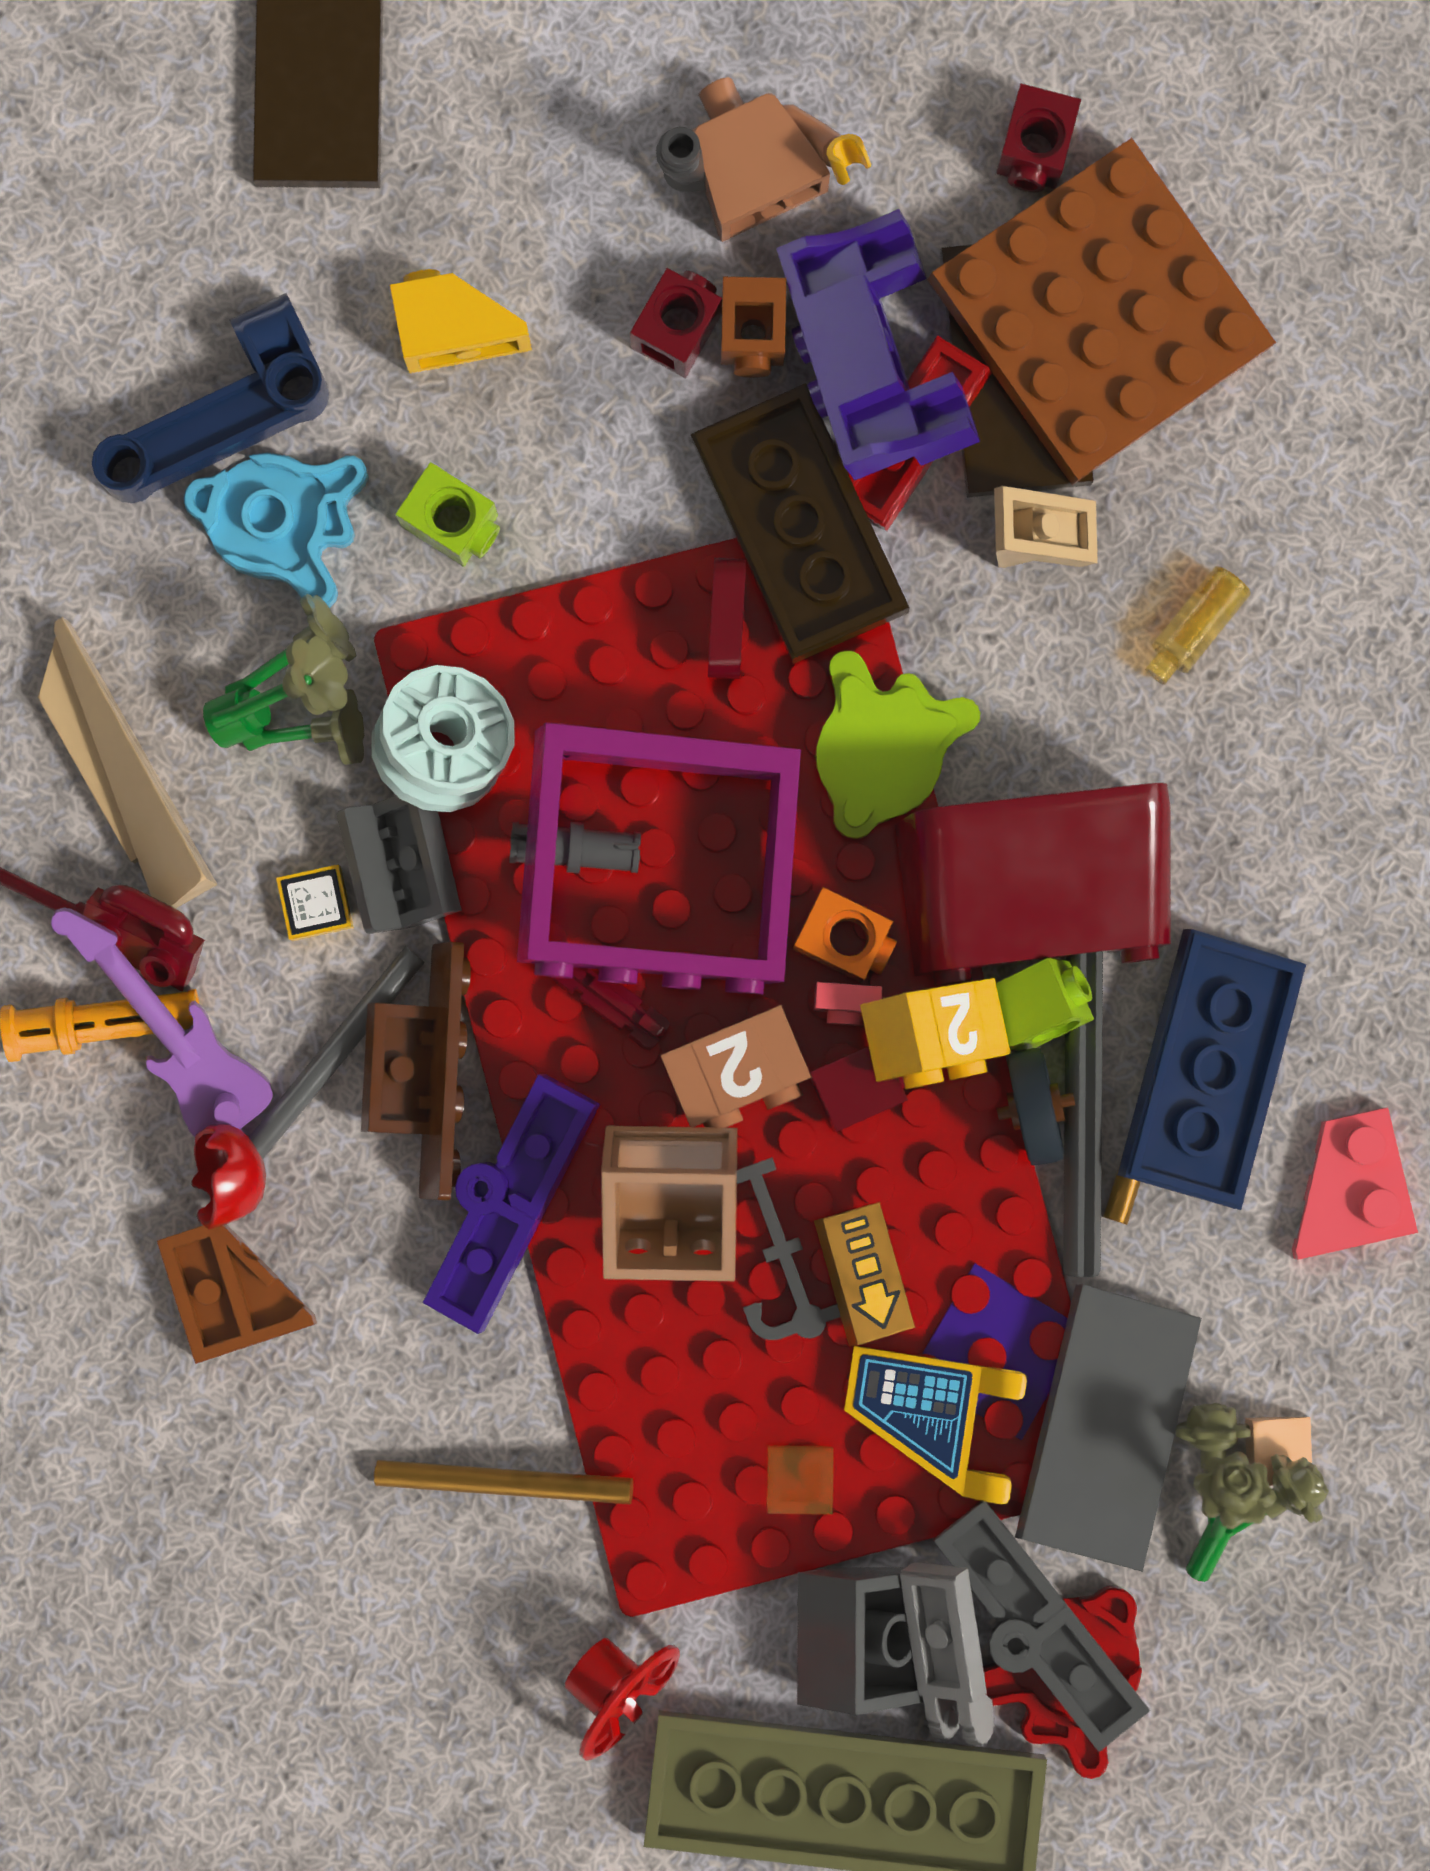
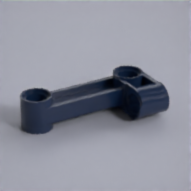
M287 293L230 319L235 334L255 373L124 435L109 436L98 444L92 457L93 472L112 497L126 503L144 501L154 492L298 423L314 420L323 413L329 399L328 386L309 348L311 342ZM303 376L313 380L312 389L304 398L289 400L282 396L283 388L292 378ZM128 457L140 459V469L133 479L123 483L113 481V469L119 461Z

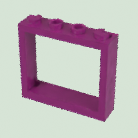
M545 723L535 730L517 962L535 964L534 975L550 976L552 978H573V967L599 969L598 981L610 983L637 984L638 973L662 975V987L679 989H701V978L726 980L725 992L763 995L764 984L784 982L801 749ZM563 759L771 781L758 960L549 941Z

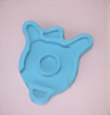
M273 453L249 455V460L237 464L228 472L223 470L212 477L197 478L188 485L184 493L185 508L193 518L203 525L215 550L228 565L240 573L257 579L282 581L290 585L301 598L306 594L312 597L318 595L329 608L336 602L338 589L322 561V552L328 547L346 548L354 541L355 534L348 515L347 505L366 486L369 478L367 468L361 459L356 456H344L328 464L310 465L285 455Z

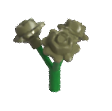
M1220 1403L1196 1405L1189 1411L1187 1421L1177 1424L1175 1429L1176 1436L1189 1441L1192 1446L1200 1449V1468L1205 1472L1198 1474L1193 1481V1487L1202 1497L1201 1511L1203 1515L1208 1517V1524L1186 1566V1572L1193 1579L1201 1582L1208 1581L1230 1538L1253 1523L1260 1524L1264 1521L1266 1515L1273 1519L1289 1510L1291 1513L1299 1516L1303 1514L1310 1523H1317L1323 1519L1318 1506L1325 1501L1329 1491L1316 1465L1308 1462L1305 1457L1292 1461L1283 1454L1281 1456L1277 1454L1272 1456L1273 1488L1267 1482V1468L1261 1463L1249 1464L1247 1456L1242 1452H1234L1226 1457V1450L1237 1444L1238 1438H1248L1251 1436L1249 1425L1237 1423L1236 1409L1234 1407H1227Z

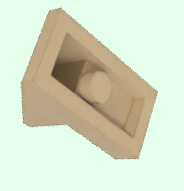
M1007 486L994 488L995 538L998 567L1007 568L1031 561L1075 567L1098 563L1096 501Z

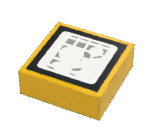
M339 864L276 878L290 941L354 928L342 869Z

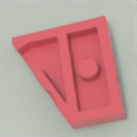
M1388 1107L1322 1121L1315 1148L1316 1158L1314 1167L1309 1175L1304 1195L1305 1205L1300 1227L1292 1247L1294 1259L1300 1260L1418 1233Z

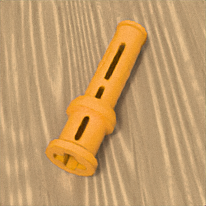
M191 989L188 992L156 995L184 1030L189 1029L193 1025L189 1003L192 1001L199 1003L196 989ZM65 997L56 999L53 1006L16 1010L14 1005H4L0 1009L1 1039L8 1062L20 1061L23 1054L60 1050L63 1055L75 1054V1051L81 1050L82 1043L140 1037L154 1033L142 1018L121 1021L110 1020L139 1015L126 999L77 1006L75 1000H69ZM84 1022H94V1023H95V1024L80 1026V1023H84ZM50 1028V1030L27 1032V1030Z

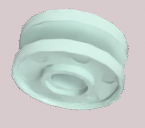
M434 665L411 672L392 688L372 731L371 757L381 780L400 799L423 810L453 812L473 806L492 790L515 746L514 719L504 697L486 679L460 667ZM431 732H440L447 735L454 742V746H447L437 742Z

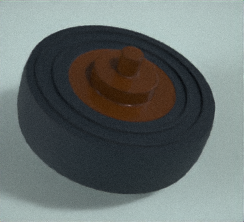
M1040 1048L1013 1052L1008 1055V1067L1013 1092L1007 1093L1009 1106L997 1108L999 1121L1011 1118L1014 1131L1021 1130L1027 1157L1031 1165H1044L1064 1159V1149L1059 1122L1065 1121L1063 1108L1075 1105L1073 1093L1060 1095L1058 1083L1050 1084L1044 1054Z

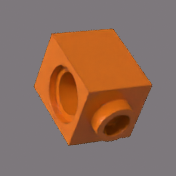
M823 887L793 950L862 983L869 970L881 975L897 941L886 936L893 921ZM850 921L863 929L866 936V944L861 953L854 956H845L833 948L830 942V932L836 924Z

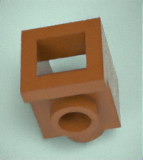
M723 276L721 365H734V374L740 377L760 378L771 375V366H784L786 278ZM757 325L763 329L765 337L763 340L743 339L741 332L746 326Z

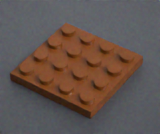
M1130 138L934 270L927 279L1072 486L1239 371L1276 343L1133 138Z

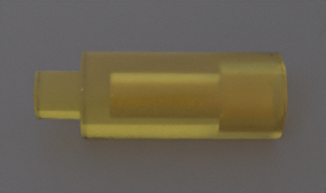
M1215 566L1153 642L1152 647L1157 655L1146 667V672L1163 685L1168 682L1176 670L1188 673L1251 595L1249 588L1230 571L1220 566Z

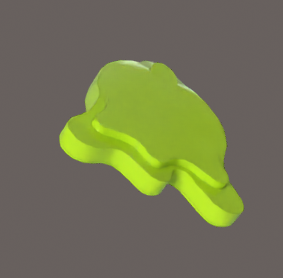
M842 651L833 656L830 661L829 674L834 688L835 705L832 714L822 728L818 741L816 769H818L821 782L833 806V823L835 828L846 838L861 839L866 837L878 824L908 813L914 808L919 807L929 797L941 774L943 758L947 749L955 740L975 729L980 722L981 713L978 705L968 698L960 697L946 701L935 700L928 693L920 679L911 673L900 675L891 690L880 691L875 687L863 658L856 652Z

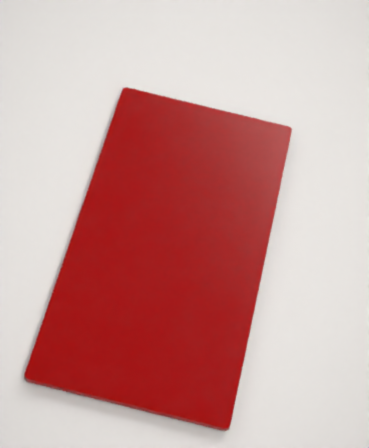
M736 538L384 627L378 630L374 637L388 697L392 688L413 671L434 665L460 667L486 679L504 697L514 719L515 746L492 790L473 806L453 812L438 811L462 911L444 916L450 942H462L464 944V957L468 958L470 962V985L464 997L502 1145L538 1074H546L600 1103L528 1245L585 1473L586 1475L633 1478L631 1504L593 1502L619 1607L622 1613L629 1617L643 1615L798 1574V1572L809 1571L934 1538L981 1501L963 1497L844 1411L854 1346H849L841 1317L826 1322L823 1332L814 1338H804L795 1333L782 1339L768 1340L758 1336L751 1329L743 1307L753 1303H762L761 1320L768 1326H777L791 1321L797 1306L779 1258L766 1262L762 1250L770 1248L774 1244L750 1179L737 1184L735 1281L604 1279L602 1163L606 1126L690 1127L661 1055L781 1005L810 1073L869 1046L865 1026L827 1024V1012L813 1011L815 985L817 982L882 987V999L909 992L956 985L934 986L933 974L914 976L895 825L910 814L924 809L939 807L934 788L929 797L919 807L904 815L878 824L864 838L850 839L841 835L834 826L833 806L821 782L818 769H816L818 741L822 728L832 714L835 705L834 688L829 674L832 657L842 651L856 652L863 658L875 687L880 691L891 690L897 678L903 674L890 622L793 664L746 561L740 679L708 677L714 558L745 559ZM545 723L801 749L784 982L764 984L763 995L725 992L726 980L701 978V989H679L662 987V975L638 973L637 984H620L643 1000L640 1007L646 1011L650 1007L654 1008L666 1017L670 1023L668 1030L658 1044L651 1050H645L628 1037L631 1031L625 1026L619 1031L579 1001L582 994L575 990L571 995L556 984L552 977L534 975L535 964L517 962L525 863H509L512 822L528 824L535 730ZM431 732L437 742L447 746H454V742L447 735L440 732ZM563 759L557 827L570 828V822H583L584 829L626 833L641 832V844L638 848L640 850L638 873L584 867L580 868V873H567L566 866L554 865L549 941L758 960L771 781ZM823 887L893 921L886 936L896 940L897 943L881 975L869 970L865 980L860 983L793 950ZM844 921L836 924L831 929L830 942L838 953L845 956H854L864 950L866 936L859 925L854 922ZM982 967L971 969L973 981L985 980ZM591 969L597 975L599 974V969ZM1005 1055L986 1059L988 1072L950 1080L948 1070L944 1068L942 1069L944 1081L909 1089L904 1087L903 1090L908 1101L838 1132H833L810 1079L798 1083L803 1096L767 1110L763 1099L739 1108L743 1121L726 1127L737 1128V1170L773 1157L776 1170L762 1176L786 1241L799 1237L803 1247L802 1250L791 1255L809 1304L823 1309L837 1303L814 1221L880 1202L915 1328L857 1346L937 1359L931 1354H923V1351L950 1304L953 1302L960 1311L974 1314L983 1310L989 1302L990 1291L986 1282L978 1276L968 1275L974 1263L1013 1285L1022 1295L1035 1298L1068 1318L1071 1301L1035 1166L1031 1165L1028 1160L1021 1130L1014 1131L1011 1118L1000 1121L998 1118L997 1108L1009 1106L1007 1093L1013 1092ZM700 1124L696 1127H704V1125ZM632 1249L628 1252L633 1254L646 1253L647 1250ZM698 1250L693 1253L698 1255H708L713 1252L709 1250ZM1044 1321L1037 1324L1032 1329L1029 1337L1032 1351L1044 1360L1057 1359L1065 1329L1053 1321ZM979 1338L971 1344L968 1350V1363L1003 1369L1006 1363V1351L1003 1345L993 1338ZM1049 1393L1022 1440L1015 1437V1435L1022 1428L1023 1415L1019 1407L1008 1400L993 1402L986 1409L984 1418L975 1413L967 1469L1006 1474L1010 1477L1012 1486L1008 1502L1005 1504L987 1502L1000 1520L1021 1514Z

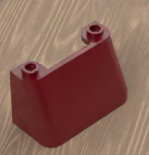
M1167 783L1138 784L941 806L916 811L895 825L914 976L933 974L934 986L973 981L971 969L992 964L1107 951V953L1120 952L1122 964L1160 959L1158 947L1171 944V808Z

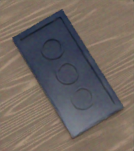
M1183 929L1117 1176L1229 1208L1242 1209L1306 964L1194 929Z

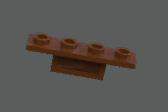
M444 942L432 945L429 1006L385 1003L367 1004L361 1132L422 1135L419 1178L420 1199L449 1201L451 1199L452 1187L456 1186L457 1178L461 1172L460 1154L457 1149H454L455 1123L460 1122L464 1110L463 1089L460 1085H457L458 1059L463 1058L467 1047V1027L464 1021H460L461 997L467 993L471 978L470 962L468 958L464 957V944L462 942Z

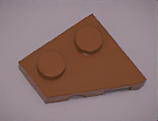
M227 1224L210 1230L202 1225L157 1240L195 1364L317 1324L315 1314Z

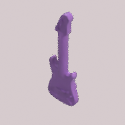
M61 908L53 913L51 921L53 931L59 935H66L88 962L95 960L170 1052L167 1058L157 1059L152 1055L147 1056L146 1068L151 1073L167 1081L174 1090L182 1117L194 1137L208 1125L217 1123L228 1124L241 1129L266 1109L273 1097L269 1080L261 1071L246 1060L230 1053L217 1040L209 1017L199 1003L196 1001L189 1003L193 1025L185 1031L115 945L118 940L115 932L69 908Z

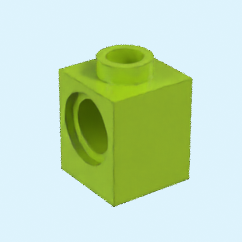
M432 462L428 464L395 514L402 528L465 567L472 555L481 559L488 552L500 531V526L494 523L498 517L495 503ZM461 506L470 512L467 524L459 531L445 532L436 526L438 515L446 507Z
M1046 958L996 983L1010 1050L1020 1051L1036 1048L1094 1020L1088 1006V1002L1092 1001L1089 983L1082 971L1077 966L1072 967L1069 961Z

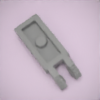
M913 1562L901 1570L900 1579L918 1695L923 1696L926 1720L929 1721L927 1726L930 1729L929 1733L933 1735V1738L949 1741V1739H953L954 1735H957L960 1723L962 1725L961 1732L964 1735L963 1739H966V1743L983 1746V1744H987L988 1740H991V1735L994 1733L995 1718L992 1716V1699L986 1695L987 1690L968 1568Z

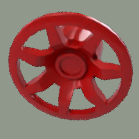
M603 1638L581 1657L568 1675L564 1688L596 1716L587 1730L579 1749V1755L585 1761L603 1755L626 1735L620 1732L618 1718L622 1714L633 1724L643 1715V1711L635 1700L639 1695L655 1696L667 1684L674 1674L680 1658L678 1647L675 1645L665 1646L639 1666L609 1638Z

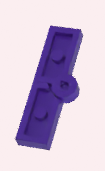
M538 1074L497 1155V1163L482 1162L472 1164L465 1168L458 1176L455 1186L456 1197L460 1205L468 1211V1214L422 1302L423 1304L476 1334L485 1331L600 1103L546 1074Z

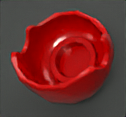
M217 1123L208 1125L195 1136L194 1157L198 1172L194 1175L191 1185L194 1188L207 1192L210 1197V1202L205 1207L199 1209L196 1216L198 1221L210 1230L237 1221L256 1209L263 1198L266 1170L261 1155L243 1131L228 1124Z

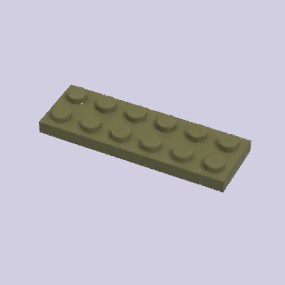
M659 1710L644 1847L847 1871H1036L1047 1758L1044 1754Z

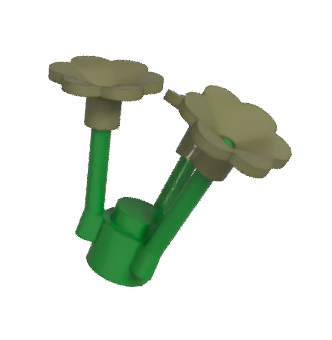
M306 594L300 599V604L307 615L309 626L293 636V642L285 650L243 679L226 685L224 695L206 702L203 707L205 726L214 742L222 748H229L242 742L247 750L253 751L268 744L313 738L315 743L335 741L343 764L361 763L364 758L362 741L365 737L363 716L358 710L355 692L352 689L344 688L348 680V672L342 661L345 659L350 662L357 654L349 641V633L344 624L336 615L332 614L325 601L318 595L312 597ZM289 664L282 684L262 693L254 689ZM287 697L292 699L301 697L305 708L315 715H320L328 710L333 711L332 716L313 718L309 725L271 730L264 728L271 721L269 705Z

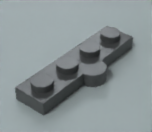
M978 1502L933 1538L935 1544L954 1567L968 1568L972 1591L998 1622L991 1630L989 1637V1649L995 1663L1003 1670L1012 1673L1024 1672L1033 1667L1098 1752L1150 1712L1148 1706L987 1502Z

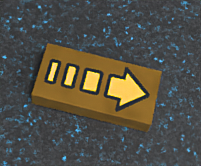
M880 1202L815 1220L814 1223L849 1346L861 1345L915 1328Z

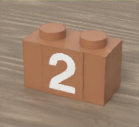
M781 1005L661 1055L690 1127H696L700 1124H703L705 1128L729 1127L743 1121L739 1110L743 1106L763 1099L767 1110L803 1096L798 1083L811 1078Z

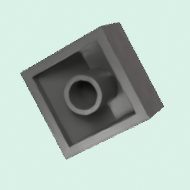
M833 1567L798 1572L797 1705L850 1715H860L924 1703L923 1696L918 1695L900 1579L901 1570L906 1567Z

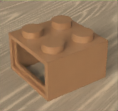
M606 1126L602 1163L604 1279L735 1281L737 1128ZM632 1249L647 1250L646 1253L633 1254L628 1251ZM698 1250H709L713 1253L708 1255H698L693 1252Z

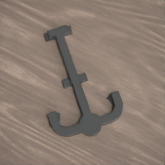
M773 1157L737 1170V1184L749 1179L751 1181L774 1246L762 1250L766 1262L779 1258L797 1309L793 1313L791 1321L777 1326H768L761 1320L762 1303H753L743 1307L751 1329L764 1339L778 1340L795 1333L804 1338H814L823 1332L826 1322L841 1316L837 1303L823 1309L809 1304L791 1255L802 1250L803 1247L799 1237L786 1241L762 1176L776 1170Z

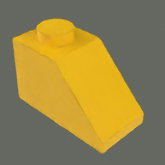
M435 269L418 270L405 275L403 282L390 284L403 357L409 374L532 350L527 323L453 273L441 275L440 271Z

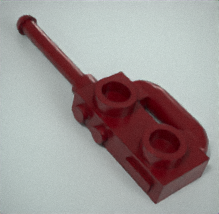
M0 867V885L54 912L61 908L72 909L115 932L118 936L115 945L135 969L140 970L144 979L150 984L157 987L172 986L183 992L191 981L205 939L194 935L190 920L178 909L127 885H113L105 890L98 887L86 901V904L81 901L74 904Z

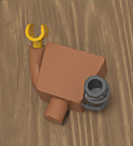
M731 77L716 80L700 91L698 96L710 118L709 121L698 125L693 130L686 127H675L661 136L656 147L657 162L664 172V178L670 187L680 192L705 190L721 242L827 193L830 172L827 166L832 168L838 184L841 185L850 182L846 170L848 165L860 163L866 169L871 167L866 148L859 136L854 134L840 135L830 126L794 104L782 105L772 93H766L744 104Z

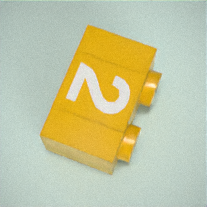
M995 978L909 992L860 1004L876 1082L903 1077L905 1089L944 1081L942 1069L944 1068L948 1070L949 1079L954 1080L987 1073L986 1059L1011 1054Z

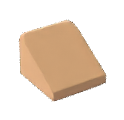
M1310 1417L1245 1418V1424L1249 1425L1251 1430V1436L1246 1438V1456L1249 1464L1261 1463L1265 1465L1269 1486L1273 1485L1272 1478L1274 1472L1271 1457L1275 1454L1279 1456L1283 1454L1292 1461L1305 1457L1308 1462L1312 1463Z

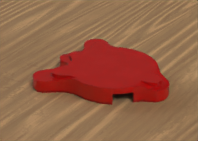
M1105 1586L1089 1596L1062 1598L1133 1689L1137 1691L1142 1668L1140 1666L1139 1649L1134 1628L1137 1605L1131 1594L1118 1586ZM995 1662L983 1666L987 1690L986 1695L992 1699L993 1706L1013 1702H1021L1026 1706V1713L1020 1723V1730L1025 1740L1033 1744H1057L1063 1746L1067 1751L1073 1768L1083 1778H1098L1106 1771L1109 1763L1107 1746L1098 1752L1033 1667L1024 1672L1012 1673L1003 1670Z

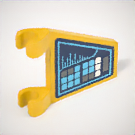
M854 1346L844 1411L963 1497L996 1504H1005L1010 1499L1012 1485L1009 1476L994 1472L969 1470L967 1467L978 1393L1014 1400L1022 1399L1025 1395L1027 1384L1024 1373Z

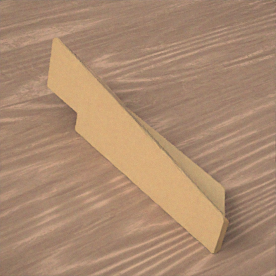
M61 617L55 621L54 633L56 636L38 699L130 861L133 863L139 862L150 895L174 908H178L218 884L188 834L190 831L75 629L69 621Z

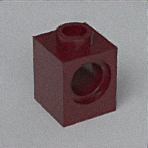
M1020 83L996 174L1008 177L1007 182L1012 187L1022 191L1037 193L1042 192L1044 187L1056 189L1063 172L1081 99ZM1028 134L1042 135L1050 142L1052 149L1045 153L1031 152L1023 145L1021 138Z
M666 268L630 331L631 349L686 379L722 315V297L715 294L717 292L715 285L695 272L686 270L683 275H680ZM682 307L693 312L697 319L691 327L685 330H674L666 326L662 318L669 310Z
M869 1046L810 1072L811 1083L833 1132H838L908 1101L903 1090L905 1087L903 1077L876 1082Z

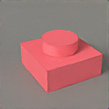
M817 982L815 985L813 1011L827 1012V1024L864 1026L860 1004L882 999V987Z

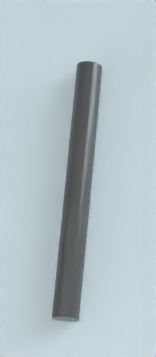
M406 946L250 1134L249 1138L262 1159L265 1158L366 1035L367 1004H391L425 963Z

